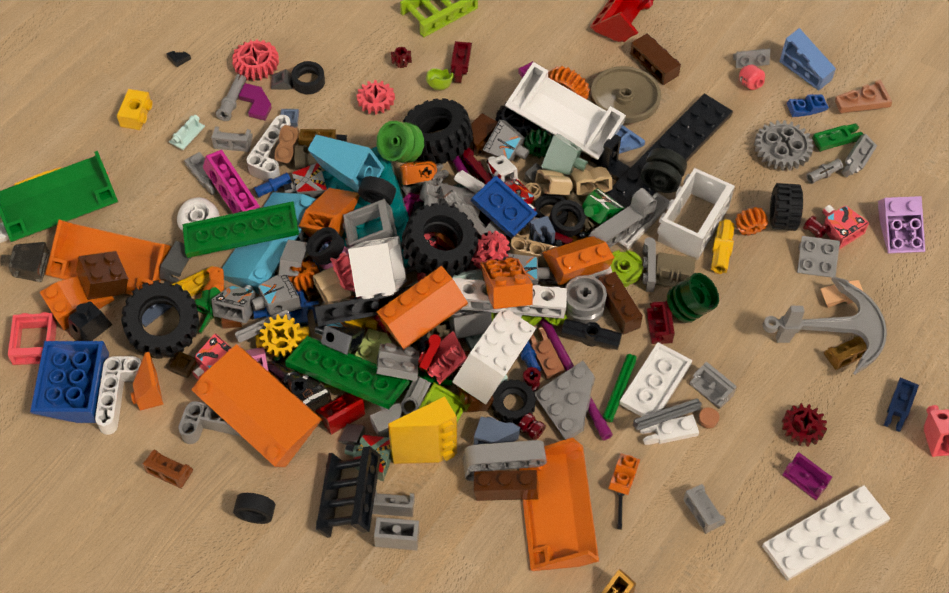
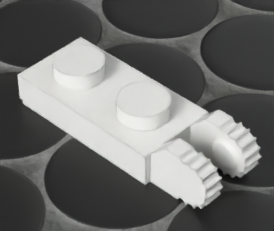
M693 415L671 419L640 430L642 434L656 432V434L649 435L643 439L645 445L662 444L699 435Z

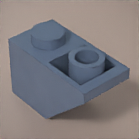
M481 416L474 435V445L514 442L519 439L520 427L511 422L504 423L497 421L493 417Z

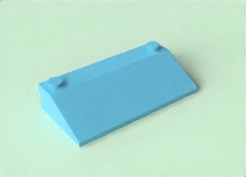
M272 192L263 207L294 201L300 234L302 229L299 227L305 210L317 199L305 194ZM299 235L235 248L222 268L224 280L242 288L250 285L254 288L255 293L260 294L258 286L275 276V271L280 265V258L288 239L296 240Z

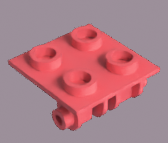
M343 252L339 255L338 259L330 258L333 270L337 273L342 288L355 292L349 254Z
M454 331L449 333L440 342V347L427 371L431 377H436L439 384L467 359Z

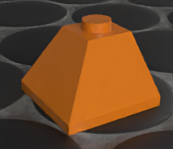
M149 352L144 354L133 382L134 392L131 393L133 404H137L140 411L164 405L157 371Z

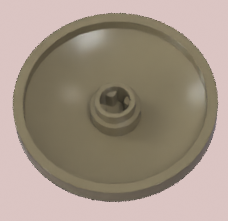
M618 66L606 69L596 76L591 86L590 96L592 103L608 111L611 106L625 114L624 123H635L648 119L657 111L661 100V89L657 81L645 71L634 67Z

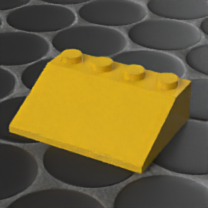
M445 396L388 423L393 464L439 463L443 460L448 461L457 454V416Z

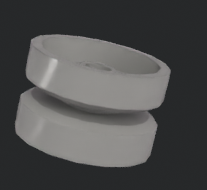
M584 275L571 279L565 287L567 288L566 317L585 324L597 322L603 316L607 297L605 286L600 280L592 276Z

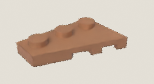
M880 79L871 86L867 84L858 91L851 90L836 96L835 103L840 113L888 108L891 107L892 100Z

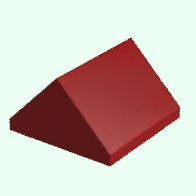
M346 392L318 408L315 412L332 435L346 427L347 424H351L365 416L364 401L362 398Z

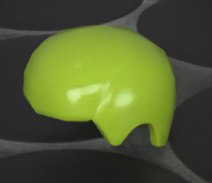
M432 68L426 75L428 85L435 90L447 89L453 80V73L449 74L448 69Z

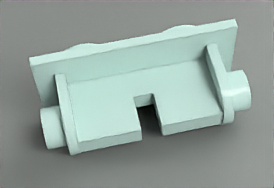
M197 115L190 116L185 125L177 133L173 134V138L169 143L184 150L203 130L205 125L199 123L200 118Z

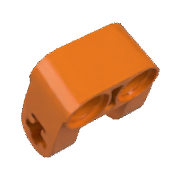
M432 161L411 162L399 166L402 185L429 181L437 173V165ZM426 167H428V170H432L430 174L427 171L423 174Z

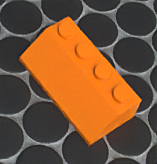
M440 266L379 309L377 313L383 325L404 350L466 306L468 302L453 278Z

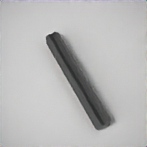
M695 398L633 420V427L639 431L700 410L702 403L699 399Z

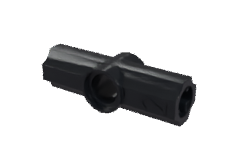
M565 319L561 336L581 340L590 347L600 345L618 350L622 333L601 328L596 322L585 324Z

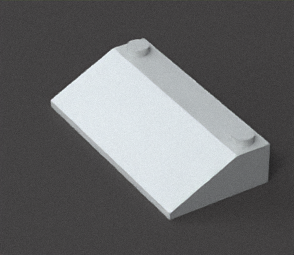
M534 62L505 104V107L553 135L557 133L580 147L583 152L597 160L604 152L603 146L606 140L611 139L618 133L626 117L625 114L611 106L606 111L548 78V70Z

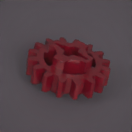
M800 403L798 408L793 405L791 410L786 411L782 419V430H787L785 437H792L790 442L797 440L798 446H801L803 442L809 447L811 442L816 445L818 440L823 439L827 431L825 427L827 420H822L824 414H818V408L812 410L810 404H808L807 408H804L803 404Z

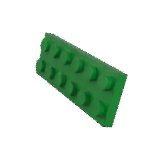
M294 201L182 224L187 258L300 235Z
M309 336L305 337L285 361V365L288 368L388 410L410 383L407 379L377 374V364L350 353L347 355Z

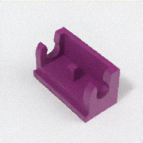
M800 452L787 465L782 475L814 500L820 497L833 478Z

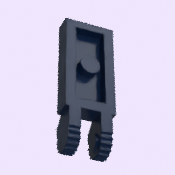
M901 377L899 378L883 426L888 427L891 424L892 416L895 415L900 417L896 424V431H901L911 410L919 387L918 384Z

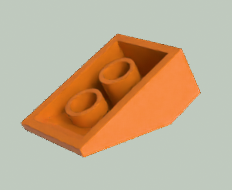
M78 276L58 281L40 291L41 296L63 330L69 328L68 318L76 311L79 304H86L88 301H91L98 309H101L115 300L113 296L88 300Z

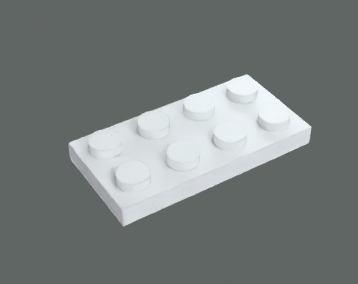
M658 342L621 398L619 405L641 417L663 410L690 368L693 360Z

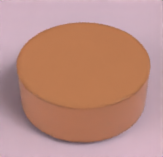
M704 408L700 411L699 423L705 428H714L718 424L719 413L713 408Z

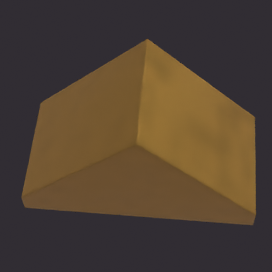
M619 569L602 593H634L636 583Z

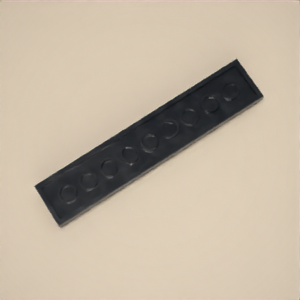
M704 93L612 186V190L605 194L617 201L625 209L631 205L633 195L641 188H644L653 196L658 191L648 187L641 179V171L646 164V159L651 150L656 148L673 150L680 154L687 162L732 116L733 110Z

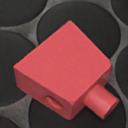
M937 405L929 406L926 410L928 416L924 424V432L931 456H948L949 410H939Z

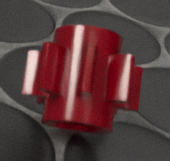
M396 47L395 52H391L392 64H395L398 68L407 67L408 63H412L411 51H407L405 47Z

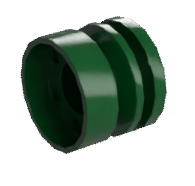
M694 273L669 289L667 303L677 319L684 323H691L718 307L719 293L709 277L702 273Z

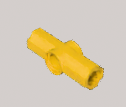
M727 219L719 221L717 235L714 239L711 270L716 274L727 273L729 258L732 254L735 224Z

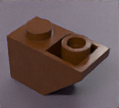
M483 113L471 123L473 150L476 156L484 152L483 149L498 124L497 121Z

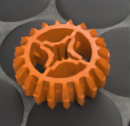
M556 66L549 71L548 78L586 100L588 99L589 84L575 70L572 71L569 67Z

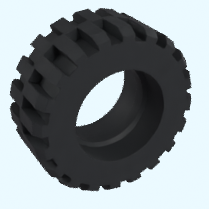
M436 98L433 101H424L423 104H418L413 110L411 109L403 122L418 126L422 131L424 148L417 161H432L436 165L437 163L444 164L449 160L453 161L457 156H461L464 150L468 149L473 139V131L468 113L464 106L454 100L449 101L446 98L439 100Z
M432 203L430 207L429 205L422 206L421 209H417L410 216L402 235L401 248L404 250V258L409 259L408 264L411 267L414 266L416 268L415 271L421 274L422 272L428 276L442 266L453 278L454 274L458 276L469 266L477 249L478 233L477 229L473 228L474 223L472 220H468V215L464 212H459V208L448 207L449 204L444 203L442 205ZM429 232L442 233L452 240L455 249L448 251L436 249L426 241L424 234Z
M156 280L151 285L144 283L142 284L143 288L140 290L136 288L132 291V297H127L125 300L126 306L122 308L123 317L121 322L125 335L138 352H143L144 354L149 352L151 356H156L158 359H162L163 356H168V358L174 357V353L183 352L186 346L189 347L193 343V337H196L198 333L199 317L196 303L187 290H183L182 286L178 284L172 285L171 281L165 280L164 283H160L159 280ZM169 304L175 307L179 313V324L175 330L163 336H155L146 332L142 325V316L151 306Z

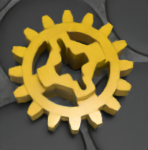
M277 314L276 320L270 317L269 324L263 323L265 329H260V333L264 336L259 338L261 342H264L262 347L264 349L268 348V354L274 351L275 357L282 353L285 358L287 352L292 354V349L298 347L297 342L301 343L303 341L299 337L303 335V332L298 330L301 327L299 323L294 324V318L288 320V316L285 314L283 319H281L279 314ZM292 329L294 330V339L290 337ZM269 333L273 336L271 343L268 339ZM277 334H284L286 339L282 337L278 338Z

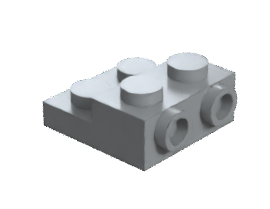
M380 343L377 356V374L417 381L419 351L412 347H407L403 350L402 347H397L392 343Z

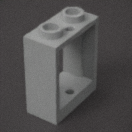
M385 199L343 215L344 223L342 225L347 234L345 241L348 248L363 241L397 236L392 208ZM381 217L383 230L358 239L356 226Z

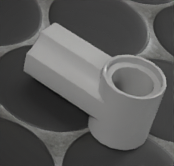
M418 376L417 381H412L401 403V410L404 415L411 413L404 409L406 402H413L416 406L415 410L419 409L431 384L430 382Z

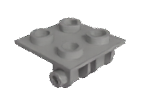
M802 236L801 243L799 244L800 254L797 273L835 277L840 241Z

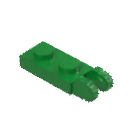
M855 123L815 133L812 139L821 152L857 142L860 136L863 135V132H856L859 126Z

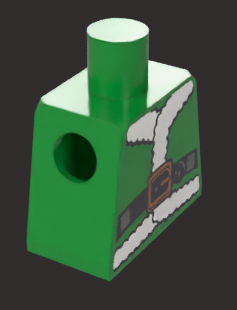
M599 188L591 192L582 205L584 214L598 224H603L625 209V207Z

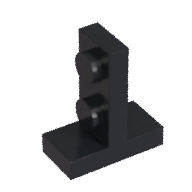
M616 134L611 139L606 140L603 146V154L598 160L592 158L590 166L606 168L612 179L618 181L630 167L618 160L621 137Z

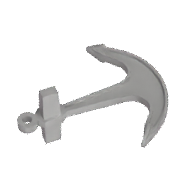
M833 277L831 280L841 293L845 294L858 307L856 315L850 317L802 319L804 307L790 306L786 314L779 320L774 316L765 318L763 322L765 331L775 333L778 330L776 335L777 343H790L794 335L801 330L853 333L862 337L866 342L867 350L859 360L853 372L854 375L866 369L878 358L886 342V323L876 303L865 292L850 284L848 280Z

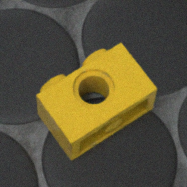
M128 89L117 114L120 127L141 130L143 124L147 121L148 111L152 109L153 105L149 92Z

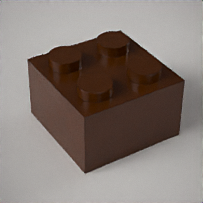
M116 251L78 256L76 273L88 300L126 293L128 276Z

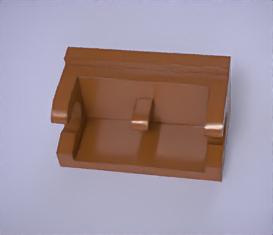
M155 449L150 453L146 461L143 462L146 473L182 489L193 472V468L190 465H183L165 457Z

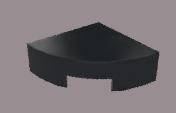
M175 51L166 53L167 58L176 67L191 60L190 54L184 51L183 53Z

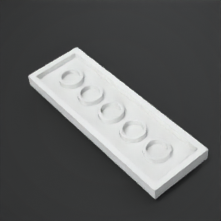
M864 485L764 542L762 547L788 581L884 525L890 520V517Z

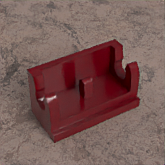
M667 300L650 303L651 308H647L646 313L651 344H657L658 342L660 344L673 343L675 331L672 313Z

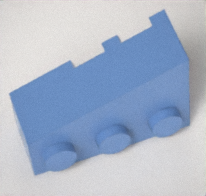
M800 28L786 38L779 62L817 90L822 89L833 79L836 68Z

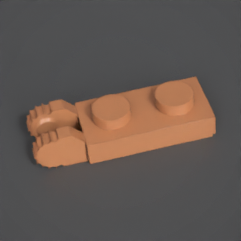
M539 327L537 331L541 341L536 343L535 336L532 334L529 342L532 349L535 350L537 362L546 380L565 373V369L550 339L547 338L543 327Z

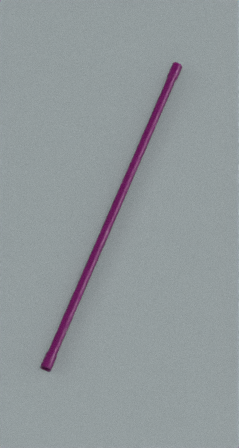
M457 156L452 161L457 172L463 170L468 173L461 158ZM481 215L484 221L489 224L491 220L487 216ZM542 317L539 323L546 332L548 339H550L564 369L568 371L574 365L552 324ZM591 397L588 413L601 439L607 440L613 434Z

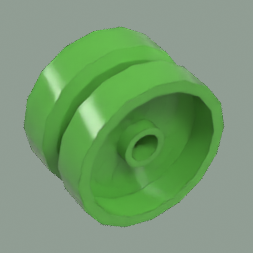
M389 121L380 128L376 145L379 154L387 161L411 163L421 155L424 148V137L419 127L412 123Z

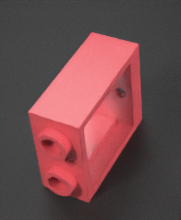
M42 312L40 314L22 313L13 315L8 357L13 365L40 364L43 347L20 348L22 329L48 328L46 341H55L57 322L53 313Z

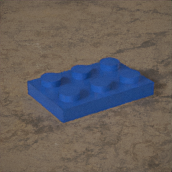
M497 176L491 179L470 200L511 239L537 215V212Z

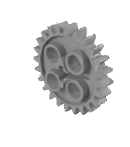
M777 120L775 125L770 122L769 126L764 124L763 129H759L754 146H756L755 152H758L757 157H763L762 162L768 161V166L773 164L774 169L780 166L782 171L787 167L791 171L792 166L798 169L799 165L804 166L805 162L809 161L814 147L812 144L813 139L809 138L810 133L804 134L805 128L799 129V124L793 126L792 121L790 124H787L786 120L783 121V124H780Z

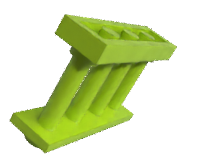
M431 0L400 1L402 16L408 12L413 14L419 21L420 34L423 38L478 9V0H460L456 3H452L450 0H440L446 6L441 11L430 2ZM424 4L433 15L425 18L416 8Z

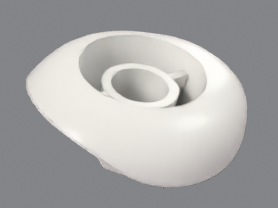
M191 198L184 202L177 214L178 227L183 231L182 224L219 217V211L212 202L205 198Z

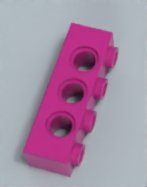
M223 150L206 155L203 169L233 214L260 208Z

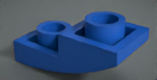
M808 94L805 99H789L787 102L792 117L813 115L826 111L829 108L823 94Z

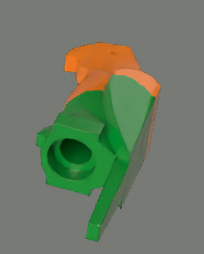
M216 266L210 267L207 270L210 280L203 288L201 297L194 300L198 312L207 314L199 330L200 334H202L210 320L214 317L211 300L224 291V271Z

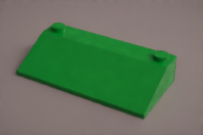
M98 151L94 152V157L0 191V217L11 242L57 226L59 220L67 222L118 203Z

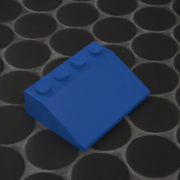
M44 341L30 410L31 414L75 423H96L95 416L103 364L109 357V351L104 341Z

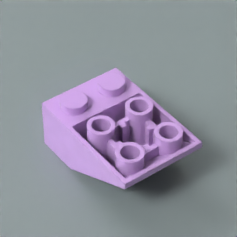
M922 196L891 197L879 200V221L887 253L925 252Z

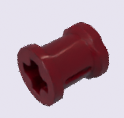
M812 216L805 222L803 229L809 230L815 235V238H822L827 232L828 226H823L816 220L815 216Z
M529 367L523 373V382L527 383L528 386L533 384L531 387L532 391H537L540 387L541 373L537 368Z

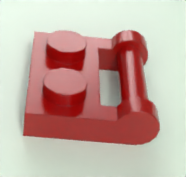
M433 334L429 337V348L427 352H422L418 360L419 370L427 373L440 347V336Z

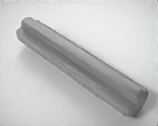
M286 309L270 316L274 320H276L277 314H279L281 319H283L284 315L286 314L288 316V320L291 319L290 314ZM270 317L236 331L235 337L237 341L242 342L260 334V329H265L263 323H270Z

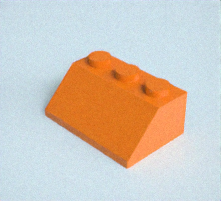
M594 236L542 253L558 285L568 283L577 276H589L607 270L614 260V256L607 243Z

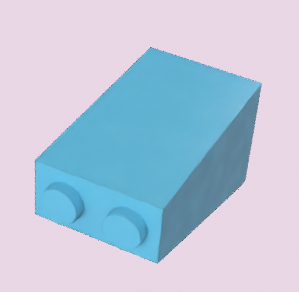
M315 135L308 148V151L325 171L357 193L364 177H380L384 166L369 147Z

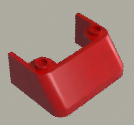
M608 0L590 27L594 32L617 42H625L630 37L639 33L631 23L641 10L649 9L653 5L654 0Z

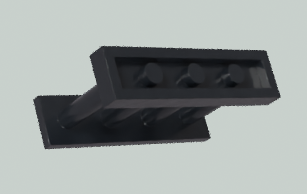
M370 446L363 447L361 458L343 461L333 453L328 454L319 513L316 521V530L327 538L331 537L333 527L350 524L361 533L370 532L381 455ZM360 467L358 477L341 480L342 469ZM357 486L355 496L337 499L339 488ZM354 505L351 516L334 518L336 507Z

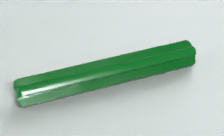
M627 354L604 411L603 419L609 423L613 422L636 363L637 357L635 355Z

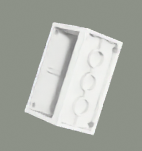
M694 168L691 174L688 173L686 175L683 187L680 186L678 188L675 200L671 199L669 202L668 211L662 213L659 219L661 224L657 230L659 234L657 242L698 260L716 231L719 221H722L728 211L735 186ZM691 194L715 204L698 233L674 223Z
M399 236L363 241L348 249L356 297L362 296V299L374 298L378 293H382V296H389L397 292L407 282Z
M502 308L472 349L452 382L484 404H487L536 328L507 308Z

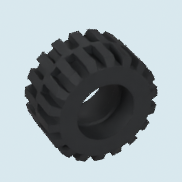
M776 183L770 201V224L772 229L796 231L801 223L803 213V191L801 185Z

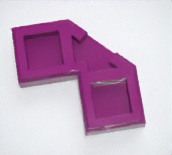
M245 83L239 94V100L253 103L248 112L249 117L266 121L272 108L269 99L262 87Z

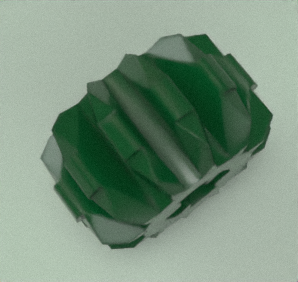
M531 130L525 137L524 147L530 150L529 154H532V157L538 156L539 159L541 156L545 157L552 141V134H547L546 130Z

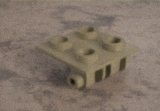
M659 252L655 284L673 287L694 274L696 258Z

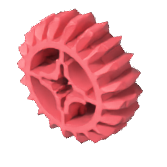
M250 39L248 43L243 42V45H238V49H234V54L232 55V64L236 73L240 74V76H245L247 80L250 78L253 81L258 78L261 80L263 77L268 79V74L273 75V72L277 70L279 65V55L275 46H272L270 42L266 43L265 40L260 42L258 39L256 41Z

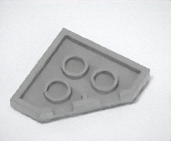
M581 361L535 392V397L565 440L575 437L584 431L585 417L588 412L591 390L595 381L593 373L584 361Z

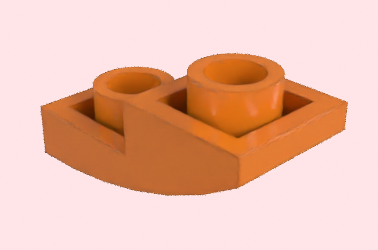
M621 453L608 489L629 495L640 459Z

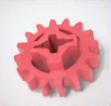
M374 80V83L371 84L368 81L367 86L362 84V89H358V106H362V111L368 110V114L372 111L375 112V115L378 114V111L384 113V109L390 110V105H394L395 93L393 88H390L389 83L384 85L383 81L377 83V80Z
M488 231L487 236L483 234L482 239H478L477 249L471 261L474 262L477 268L481 269L480 263L503 260L504 257H508L506 251L510 250V247L507 246L510 242L502 233Z

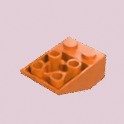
M328 188L305 210L299 227L308 237L326 227L334 228L342 237L344 233L342 225L344 223L343 215L354 211L360 195L357 192Z
M506 258L500 261L488 260L480 263L487 294L493 309L533 305V283L519 259Z

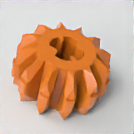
M757 207L743 210L735 219L739 232L747 236L761 232L768 224L767 215L762 208Z
M307 260L306 262L302 261L301 267H290L292 271L299 272L297 276H288L294 289H297L298 292L302 289L305 291L308 288L313 289V275L319 273L315 262Z

